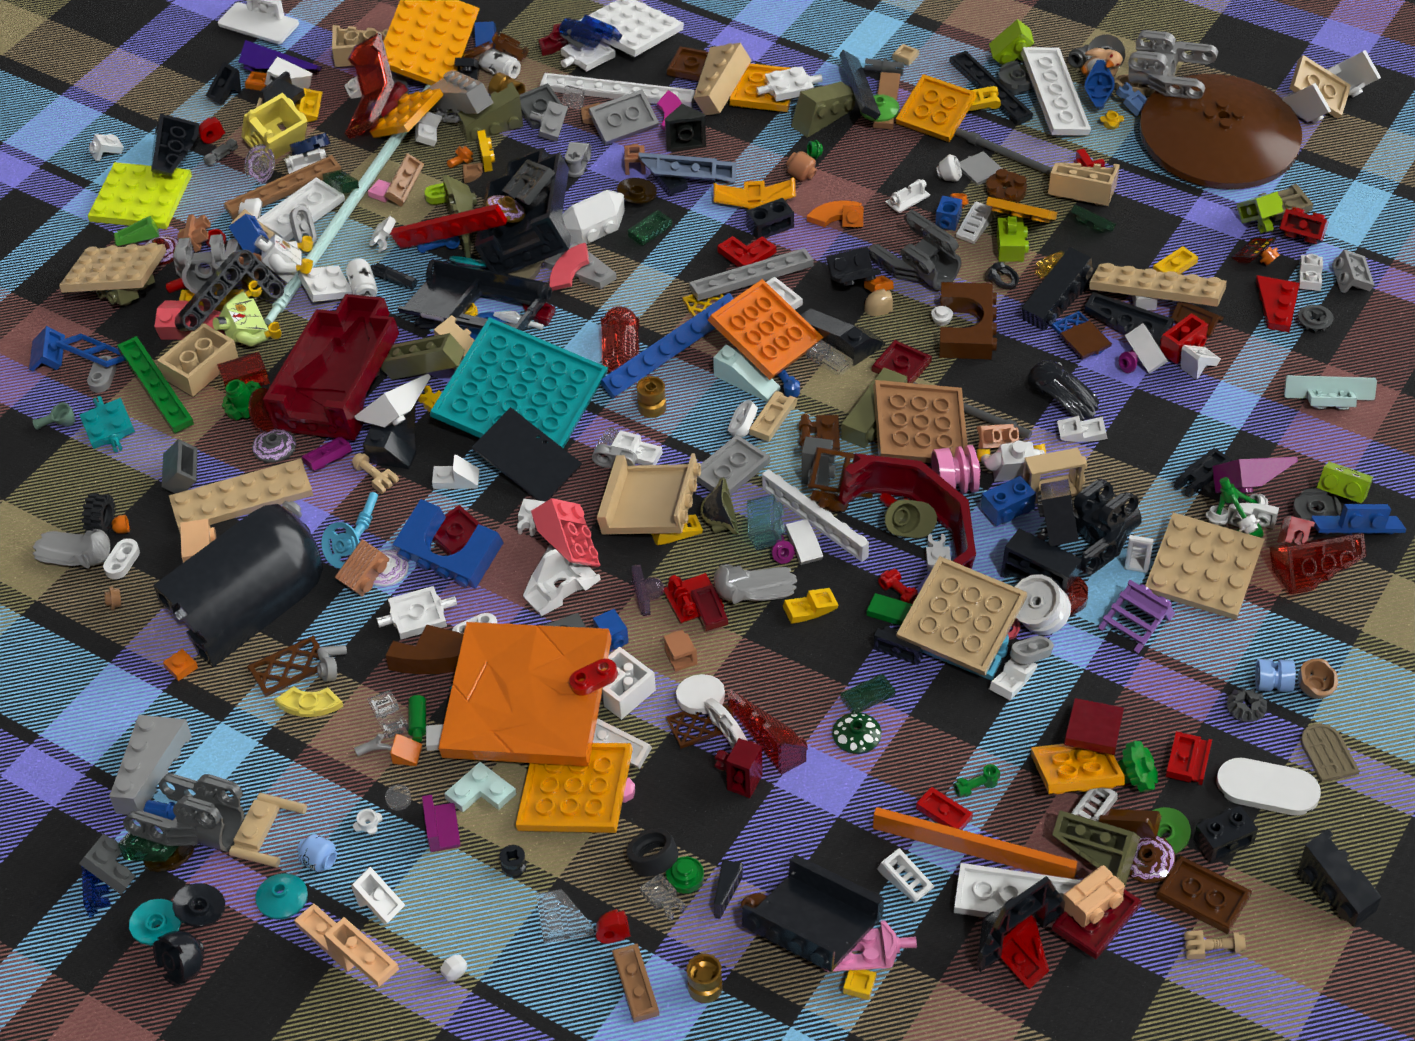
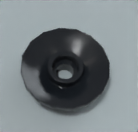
M194 883L186 885L176 893L173 898L172 909L175 916L182 923L191 927H205L214 924L221 918L225 912V899L217 888L208 884Z

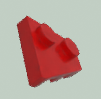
M1032 915L1019 923L1003 938L1001 959L1029 989L1049 972L1036 919Z

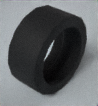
M659 828L640 833L632 839L626 850L633 870L638 875L645 877L664 873L673 866L679 855L672 835L667 830ZM663 847L657 854L642 858L650 850Z

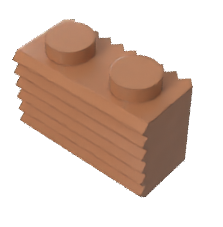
M361 539L335 578L363 597L366 592L372 589L373 581L376 580L379 573L386 569L390 558Z

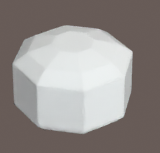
M452 955L440 967L441 974L447 981H455L465 973L467 962L461 955Z

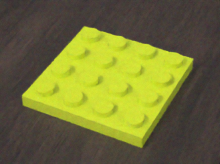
M114 162L88 214L89 222L130 226L151 216L158 229H167L192 177L191 170L177 168L172 176L151 172V166Z

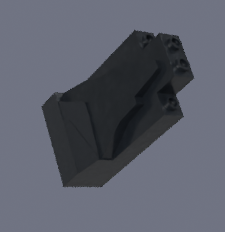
M544 147L509 161L505 175L487 182L483 207H486V201L491 196H507L502 190L527 159L549 167L555 172L552 176V181L548 186L543 187L535 202L527 205L517 197L514 199L525 209L526 214L523 220L514 223L506 222V225L477 232L475 248L489 271L510 274L569 250L571 235L566 229L562 218L569 167L560 152L548 156Z

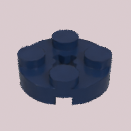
M323 133L290 144L289 146L292 156L331 143L327 134Z

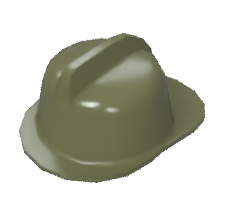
M897 500L888 507L887 511H884L887 530L897 536L923 538L934 530L937 523V515L934 508L922 501Z

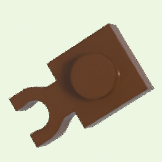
M814 490L809 497L811 500L818 501V506L830 512H845L849 504L843 505L838 500L839 495L831 491Z

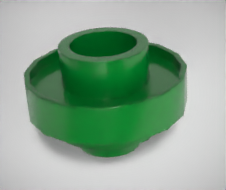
M688 856L679 857L673 866L666 871L667 883L675 892L682 894L692 893L703 884L704 868L695 858Z

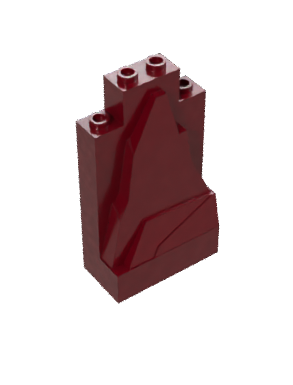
M345 294L336 311L315 310L263 398L274 429L331 438L356 439L364 422L357 420L355 415L363 410L367 391L399 335L395 318L388 317L390 313L385 298Z

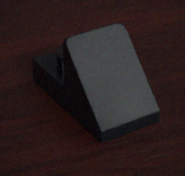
M455 58V66L458 67V72L478 80L481 68L479 61L475 58Z
M225 62L222 63L205 95L221 105H224L232 89L241 93L239 70Z

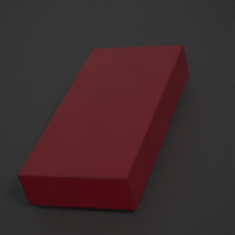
M714 585L691 590V597L696 605L705 631L728 625V618Z

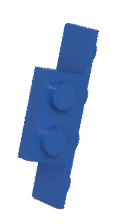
M1344 504L1341 516H1312L1310 520L1315 522L1314 527L1318 533L1394 534L1406 532V528L1397 516H1389L1391 508L1388 504Z

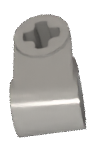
M569 142L565 154V161L569 167L568 176L580 177L584 174L591 157L590 143Z

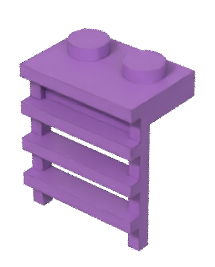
M1129 580L1128 586L1124 591H1121L1120 597L1116 603L1112 604L1111 610L1103 617V621L1098 628L1103 631L1110 624L1139 643L1134 651L1139 654L1162 619L1165 618L1170 621L1175 612L1169 600L1153 594L1143 584L1139 585ZM1125 600L1155 618V620L1149 625L1120 606ZM1117 612L1147 630V632L1141 637L1112 618Z

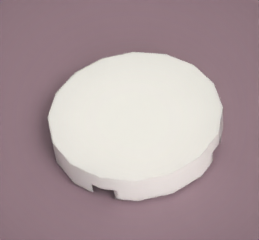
M693 675L684 679L678 685L676 690L677 703L682 710L689 714L696 715V712H702V715L708 714L705 701L713 698L723 705L725 697L724 685L719 679L711 675Z

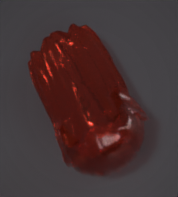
M622 306L611 308L606 312L604 318H600L602 326L603 366L608 367V373L616 370L639 354L638 328L640 317H637L632 310Z

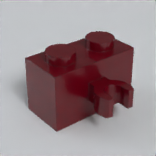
M738 738L730 754L726 751L718 750L715 756L717 760L715 767L727 770V790L751 798L763 776L762 746L753 741Z

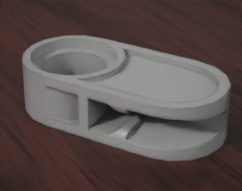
M605 444L597 445L592 455V460L595 464L611 469L616 455H625L628 466H635L638 458L631 450ZM599 453L608 456V458L602 457Z

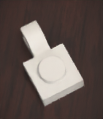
M391 216L377 225L370 240V246L376 243L379 245V253L387 248L386 239L391 236V230L396 223V220Z

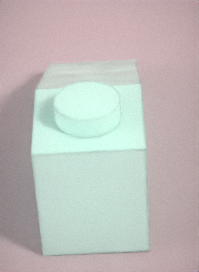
M725 345L713 357L714 376L766 402L770 400L775 391L780 390V385L773 379L769 380L737 349Z

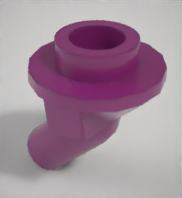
M1131 349L1129 352L1121 353L1119 356V366L1125 373L1134 372L1138 363V355Z
M777 535L771 554L776 562L785 564L793 559L795 550L790 542L784 540L783 535Z

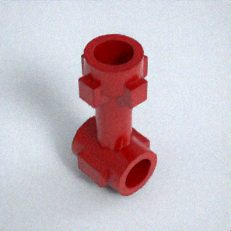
M893 568L890 571L886 570L880 575L878 583L884 590L892 587L902 595L901 601L910 604L914 603L918 596V590L914 587L907 588L900 582L902 577L898 570Z

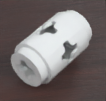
M493 48L481 53L479 57V65L483 70L494 75L501 72L515 79L520 73L521 65L516 58Z
M360 258L350 261L346 268V275L352 294L376 297L378 289L370 264Z

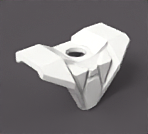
M556 549L550 550L545 553L533 572L523 597L540 616H543L562 606L563 599L577 590H588L601 580L600 575L596 574L587 565L570 563ZM565 580L559 585L558 588L555 587L554 584L556 581Z

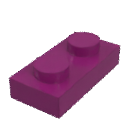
M338 437L303 455L302 459L305 465L315 471L324 468L334 460L345 457L347 453L353 450L349 442L342 437Z

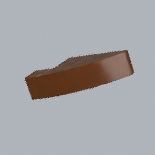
M426 625L416 646L396 641L392 642L386 654L388 669L409 674L455 672L464 633Z

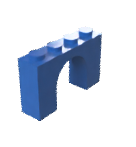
M420 499L392 544L397 551V556L407 562L409 560L416 562L424 570L430 568L442 578L447 579L450 577L455 579V582L462 587L470 586L476 589L504 543L499 533L478 524L467 544L459 552L448 556L437 555L431 552V543L446 516L439 506Z

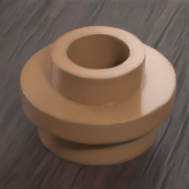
M113 586L109 587V592H104L105 605L110 606L111 610H115V607H121L120 589H114Z

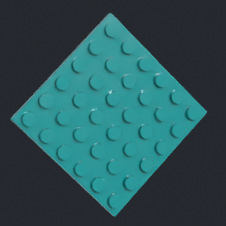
M489 317L431 409L430 416L481 438L511 407L564 448L599 388L601 379L607 374L608 367Z

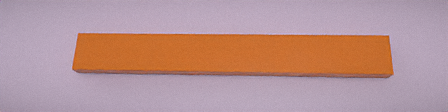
M876 807L873 815V829L1042 875L1075 879L1078 861L879 807Z

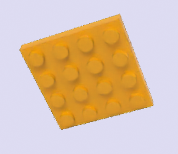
M593 743L589 766L530 763L516 820L517 830L616 833L633 751L631 743Z

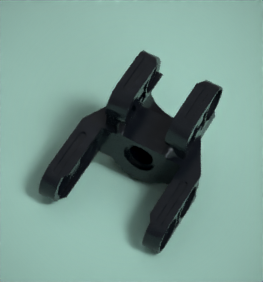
M1103 479L1094 481L1079 492L1074 499L1077 532L1083 535L1092 545L1083 552L1081 557L1080 570L1088 575L1096 573L1120 555L1127 540V535L1142 523V516L1138 508V497L1130 492H1123L1113 499L1115 496L1113 486ZM1047 527L1037 535L1038 538L1044 541L1048 538Z

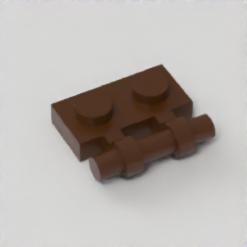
M808 414L801 415V420L799 421V430L801 431L799 444L802 449L805 437H812L810 433H817V436L814 438L833 440V450L840 451L839 415H816V422H811Z

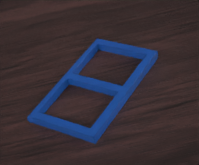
M81 333L56 342V346L105 367L125 361L117 348ZM83 339L97 346L82 351L68 344ZM106 349L121 356L106 361L91 354Z

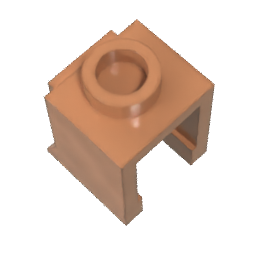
M632 144L624 146L626 175H630L629 163L641 162V172L646 174L645 164L638 159L639 152L645 153L644 145Z
M683 630L664 636V650L675 672L697 665V649L694 648L688 633L685 634Z

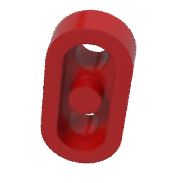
M600 659L573 672L569 683L575 694L587 695L613 683L618 676V670L615 662L611 659Z

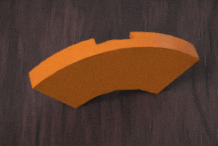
M833 201L822 204L807 215V222L826 227L834 221L843 220V206H862V203L855 201Z

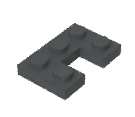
M527 159L502 192L513 199L517 197L521 202L530 205L538 199L539 192L543 187L550 184L555 172L549 167Z

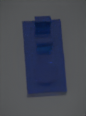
M81 866L83 904L88 916L94 917V914H98V909L111 905L109 897L101 898L105 894H110V890L106 884L98 885V883H102V880Z

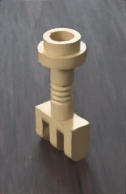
M358 453L352 459L353 467L357 471L363 469L374 478L372 480V487L381 494L386 491L385 487L389 489L393 486L392 482L397 483L399 481L398 476L390 469L381 473L369 463V456L366 454Z
M1203 930L1187 931L1184 933V939L1186 940L1185 948L1188 950L1186 951V957L1189 960L1205 959V950L1234 948L1235 954H1241V951H1246L1245 935H1239V932H1233V938L1204 939Z

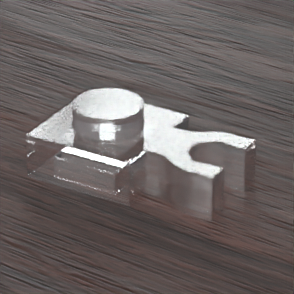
M662 874L655 876L640 887V893L656 910L661 906L664 908L665 915L669 920L674 918V912L671 908L677 907L681 912L686 910L685 903L681 899L676 898V889Z

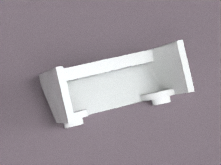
M1366 50L1327 69L1351 85L1348 96L1351 95L1352 98L1363 92L1361 88L1381 78ZM1316 83L1297 92L1293 91L1282 98L1298 117L1306 122L1312 121L1313 124L1323 119V115L1331 111Z

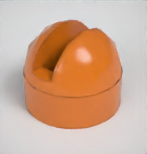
M126 515L117 516L112 520V530L118 534L129 533L130 528Z

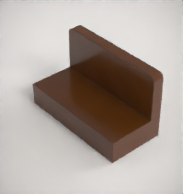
M1178 301L1171 317L1174 321L1180 322L1192 313L1208 324L1207 334L1210 336L1213 335L1218 321H1223L1224 318L1193 304Z
M1110 809L1108 815L1099 816V822L1134 832L1141 838L1156 839L1162 816L1159 811Z

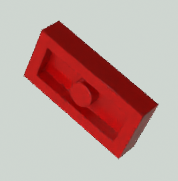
M933 787L916 803L917 810L945 826L963 830L973 819L971 811Z

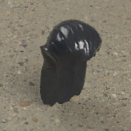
M1044 360L1030 370L1028 385L1036 391L1039 390L1043 395L1049 394L1053 396L1074 417L1079 416L1081 421L1085 420L1084 417L1091 419L1095 416V409L1099 408L1097 396L1078 378L1064 370L1060 362Z

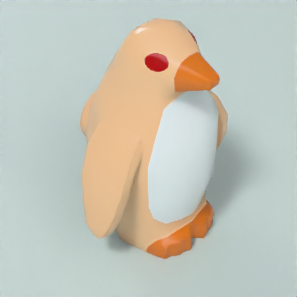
M1094 48L1085 52V55L1092 57L1085 62L1081 69L1087 78L1096 61L1104 60L1106 67L1109 68L1114 78L1123 58L1117 51Z

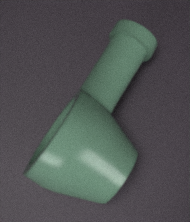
M63 402L57 404L49 415L33 419V425L37 430L53 422L70 427L75 423L76 418L71 406Z

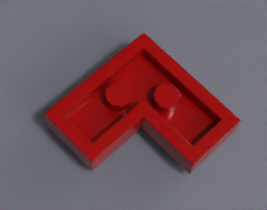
M732 236L719 244L717 250L718 253L733 264L742 267L769 258L776 253V246L763 236L748 246Z

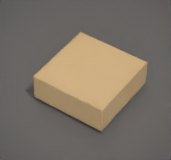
M902 44L893 53L892 60L904 62L905 65L909 66L919 56V50Z

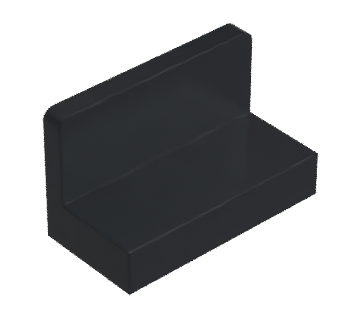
M287 71L260 91L263 104L281 93L290 98L294 104L305 96L304 89L292 84L290 73Z
M885 626L883 630L877 629L874 635V650L919 665L925 654L922 653L923 649L898 638L896 635L898 630Z

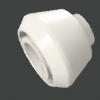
M949 154L939 162L937 173L940 178H943L945 181H959L962 172L956 156Z
M259 198L246 199L244 203H240L238 214L246 209L258 219L262 211V201Z

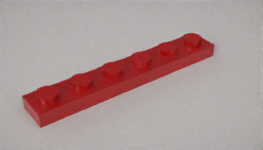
M494 204L392 228L390 235L399 248L403 249L506 225L508 219L499 205Z

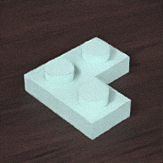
M479 762L444 794L445 799L450 803H454L455 807L462 812L467 810L480 797L500 810L516 795V788Z

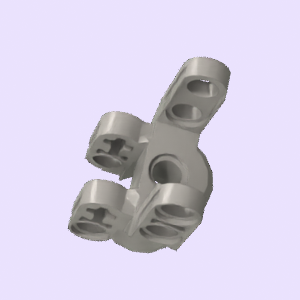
M1141 31L1136 40L1137 52L1132 53L1128 60L1129 82L1148 85V87L1165 96L1201 98L1205 91V85L1197 79L1175 77L1177 63L1179 61L1208 65L1216 60L1218 49L1209 44L1175 42V37L1168 32ZM1141 38H1147L1151 42H1144ZM1189 50L1193 52V55L1186 54L1184 51ZM1204 52H1209V53H1211L1213 56H1212V57H1208V56L1204 55ZM1171 85H1178L1180 89H1175ZM1191 87H1197L1200 91H1194Z
M222 234L211 235L209 241L211 251L194 253L191 238H180L175 247L173 259L176 274L182 278L185 287L196 294L231 253L241 250V246L236 239L228 240L225 251ZM207 263L210 265V268H203L200 264ZM226 271L225 275L228 276L230 272ZM213 285L212 292L215 293L217 288Z

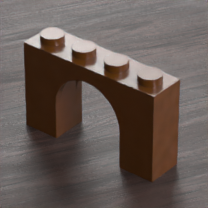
M941 282L940 306L950 308L953 313L973 315L980 322L967 328L940 327L939 358L992 360V351L997 350V338H993V335L997 334V322H993L997 318V307H993L997 302V292H993V283Z

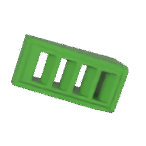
M151 216L114 233L117 246L154 239L160 236L159 229Z

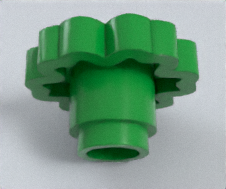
M235 379L226 385V396L223 398L222 407L230 419L239 420L242 416L243 418H248L258 411L259 406L264 404L263 398L265 393L258 382L249 381L245 384Z
M1135 740L1127 743L1126 749H1123V759L1118 761L1125 776V784L1132 783L1133 786H1137L1140 792L1154 790L1155 784L1158 783V771L1154 766V758L1147 747L1144 748L1141 741Z

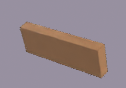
M407 153L384 196L401 207L424 163Z
M638 943L612 950L633 1023L660 1016Z

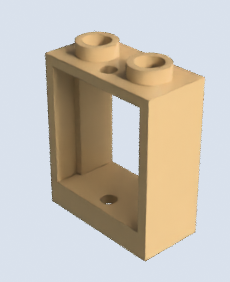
M1078 447L1025 457L1023 479L1036 492L1035 504L1038 503L1037 491H1041V484L1068 479L1071 496H1076L1081 492L1082 485L1085 484L1084 470L1087 469V461L1085 456L1081 455ZM1070 469L1068 476L1040 481V475Z

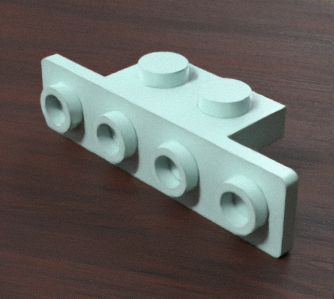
M1287 375L1284 396L1286 398H1307L1310 406L1317 409L1334 406L1345 410L1349 409V407H1356L1357 400H1374L1377 380L1376 378Z

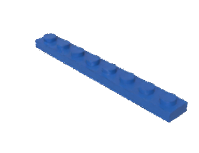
M730 293L726 294L602 378L601 385L611 399H614L639 380L715 330L716 328L708 319L711 314L733 300Z

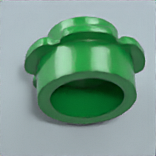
M818 140L809 141L807 154L816 160L822 155L823 146Z

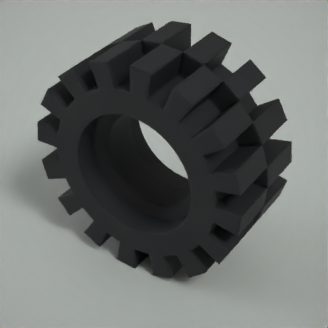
M91 493L86 497V504H83L84 511H82V515H84L82 523H84L83 529H85V533L86 531L99 529L107 535L110 534L112 520L114 519V514H116V510H114L115 503H113L114 499L111 495Z

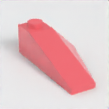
M165 300L157 308L154 327L161 340H182L193 331L183 332L175 326L177 314L189 301ZM199 305L200 310L203 311L204 306ZM213 310L203 323L214 328L213 319L218 317L221 311ZM186 316L185 323L187 326H190L191 321ZM217 330L222 334L226 335L224 330Z

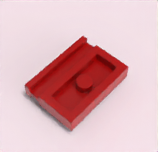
M1176 731L1166 777L1190 783L1195 781L1199 782L1198 785H1202L1212 739L1206 741L1202 740L1199 736Z

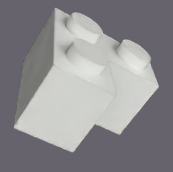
M618 647L608 656V659L615 662L618 676L613 683L602 688L604 707L622 720L655 692L656 686L655 673L624 649Z

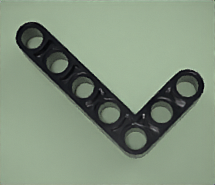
M240 250L233 252L177 314L175 326L183 332L199 328L241 278L248 285L251 281H257L258 285L253 290L261 287L260 297L264 300L280 298L284 293V286L251 251ZM240 255L244 259L243 265L239 262ZM255 270L259 274L258 280L254 277ZM226 271L230 272V280L226 278ZM213 285L217 288V295H214L212 292ZM270 285L273 287V294L269 292ZM200 301L204 304L203 311L199 308ZM186 316L191 321L190 326H187L185 323Z

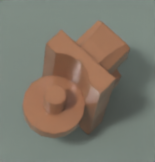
M191 214L187 216L185 228L178 232L177 239L191 238L193 250L198 252L201 250L202 242L208 240L209 235L206 230L211 227V222L205 215L196 218Z
M1013 424L977 426L980 440L979 449L999 448L1002 444L1014 443L1019 440V430L1014 428Z

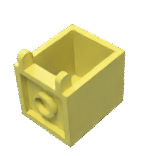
M281 93L244 115L241 137L253 150L257 146H266V148L254 152L261 153L260 151L264 150L268 153L270 149L275 160L291 151L290 144L305 139L307 118L296 109L290 98ZM282 123L287 128L284 131H281L278 127ZM263 154L261 157L259 156L265 165L271 162L268 155Z

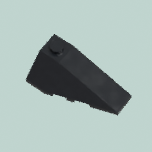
M160 113L154 135L151 172L172 176L196 142L200 123Z
M811 308L801 314L824 337L821 342L853 366L885 346V342L874 333Z
M415 404L411 411L404 415L405 420L397 426H394L393 423L386 427L374 424L371 426L363 443L364 452L369 456V463L403 469L410 468L416 454Z

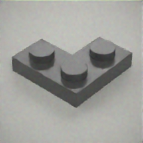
M106 834L99 838L79 863L119 894L124 892L136 876L126 866L115 861L124 848L115 839L108 837Z

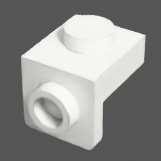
M95 134L93 141L89 145V151L95 161L101 160L103 152L122 154L124 148L118 137L112 134Z

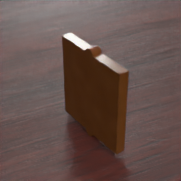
M1090 320L1077 326L1073 325V328L1060 333V337L1081 359L1093 354H1099L1100 351L1112 346V343Z

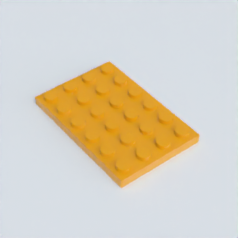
M400 0L375 65L432 86L444 78L443 75L445 73L458 70V67L455 66V58H462L480 8L459 0Z

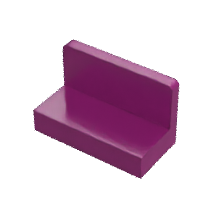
M432 795L422 796L430 852L459 848L461 843L455 804L449 803L434 806Z

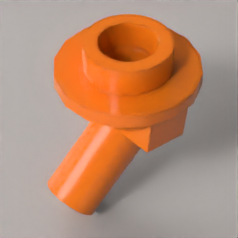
M458 146L455 151L458 156L448 160L447 165L452 168L464 161L469 164L474 160L472 157L474 153L467 146L463 148Z

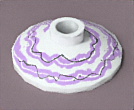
M381 550L390 559L387 562L386 569L379 573L376 580L373 581V585L381 587L395 585L407 575L409 569L408 562L398 557L396 550Z

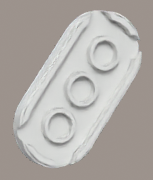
M1234 758L1226 761L1219 768L1216 779L1219 791L1221 790L1225 794L1224 797L1229 801L1288 815L1298 816L1306 814L1311 809L1313 810L1318 805L1321 795L1317 780L1306 771L1247 758Z

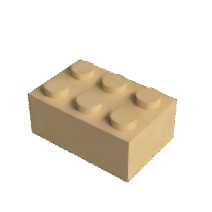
M202 323L199 328L193 330L161 356L157 362L167 382L194 396L239 358L233 339Z

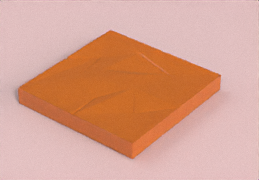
M466 622L438 748L442 758L589 766L602 688L587 695H577L572 691L569 679L576 670L600 659H608L612 640L609 629Z

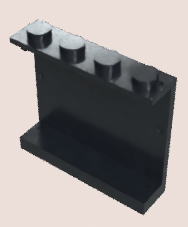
M795 854L790 859L789 875L756 908H751L747 905L743 906L742 927L832 972L880 921L883 916L884 898Z

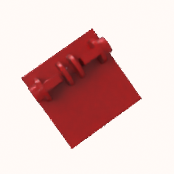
M704 573L684 581L676 575L669 577L668 586L662 588L680 623L700 617L691 597V590L712 585L707 574Z

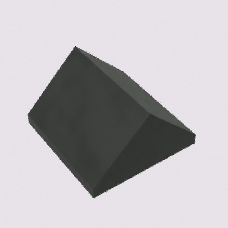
M681 104L665 118L667 152L706 148L704 113Z

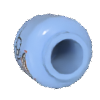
M312 834L302 839L297 848L300 863L316 872L330 869L337 858L334 843L318 834Z

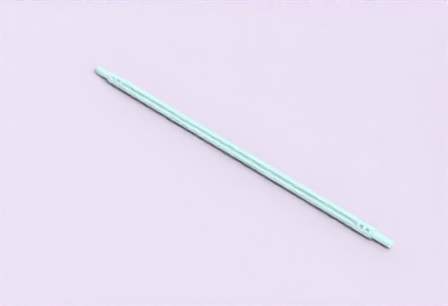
M426 85L424 90L429 88L431 85ZM407 132L391 135L312 250L308 253L305 259L313 260V267ZM298 273L287 283L283 295L272 304L273 308L264 319L266 324L269 325L274 322L278 314L284 311L302 285Z

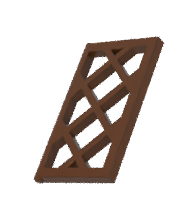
M313 635L248 665L247 669L251 672L264 696L267 697L316 674L317 666L310 667L313 658L319 659L316 651L320 648V645ZM309 643L313 645L311 652L299 650L300 647ZM287 653L291 654L288 662L277 660V658ZM297 655L308 657L305 666L293 664ZM269 664L265 673L255 670V668L261 665ZM273 666L285 667L282 676L270 674ZM290 669L302 671V673L294 677H287ZM267 679L279 681L278 684L268 689L265 686Z

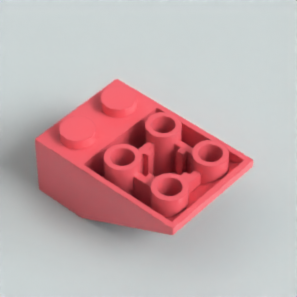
M551 498L531 510L537 531L570 563L593 567L600 566L598 552L594 548L591 531L587 527L584 511L580 504Z

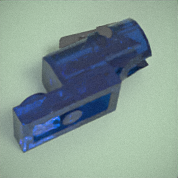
M586 14L581 21L565 18L559 27L560 35L578 49L583 46L596 48L602 38L608 41L613 39L619 42L623 36L616 27Z

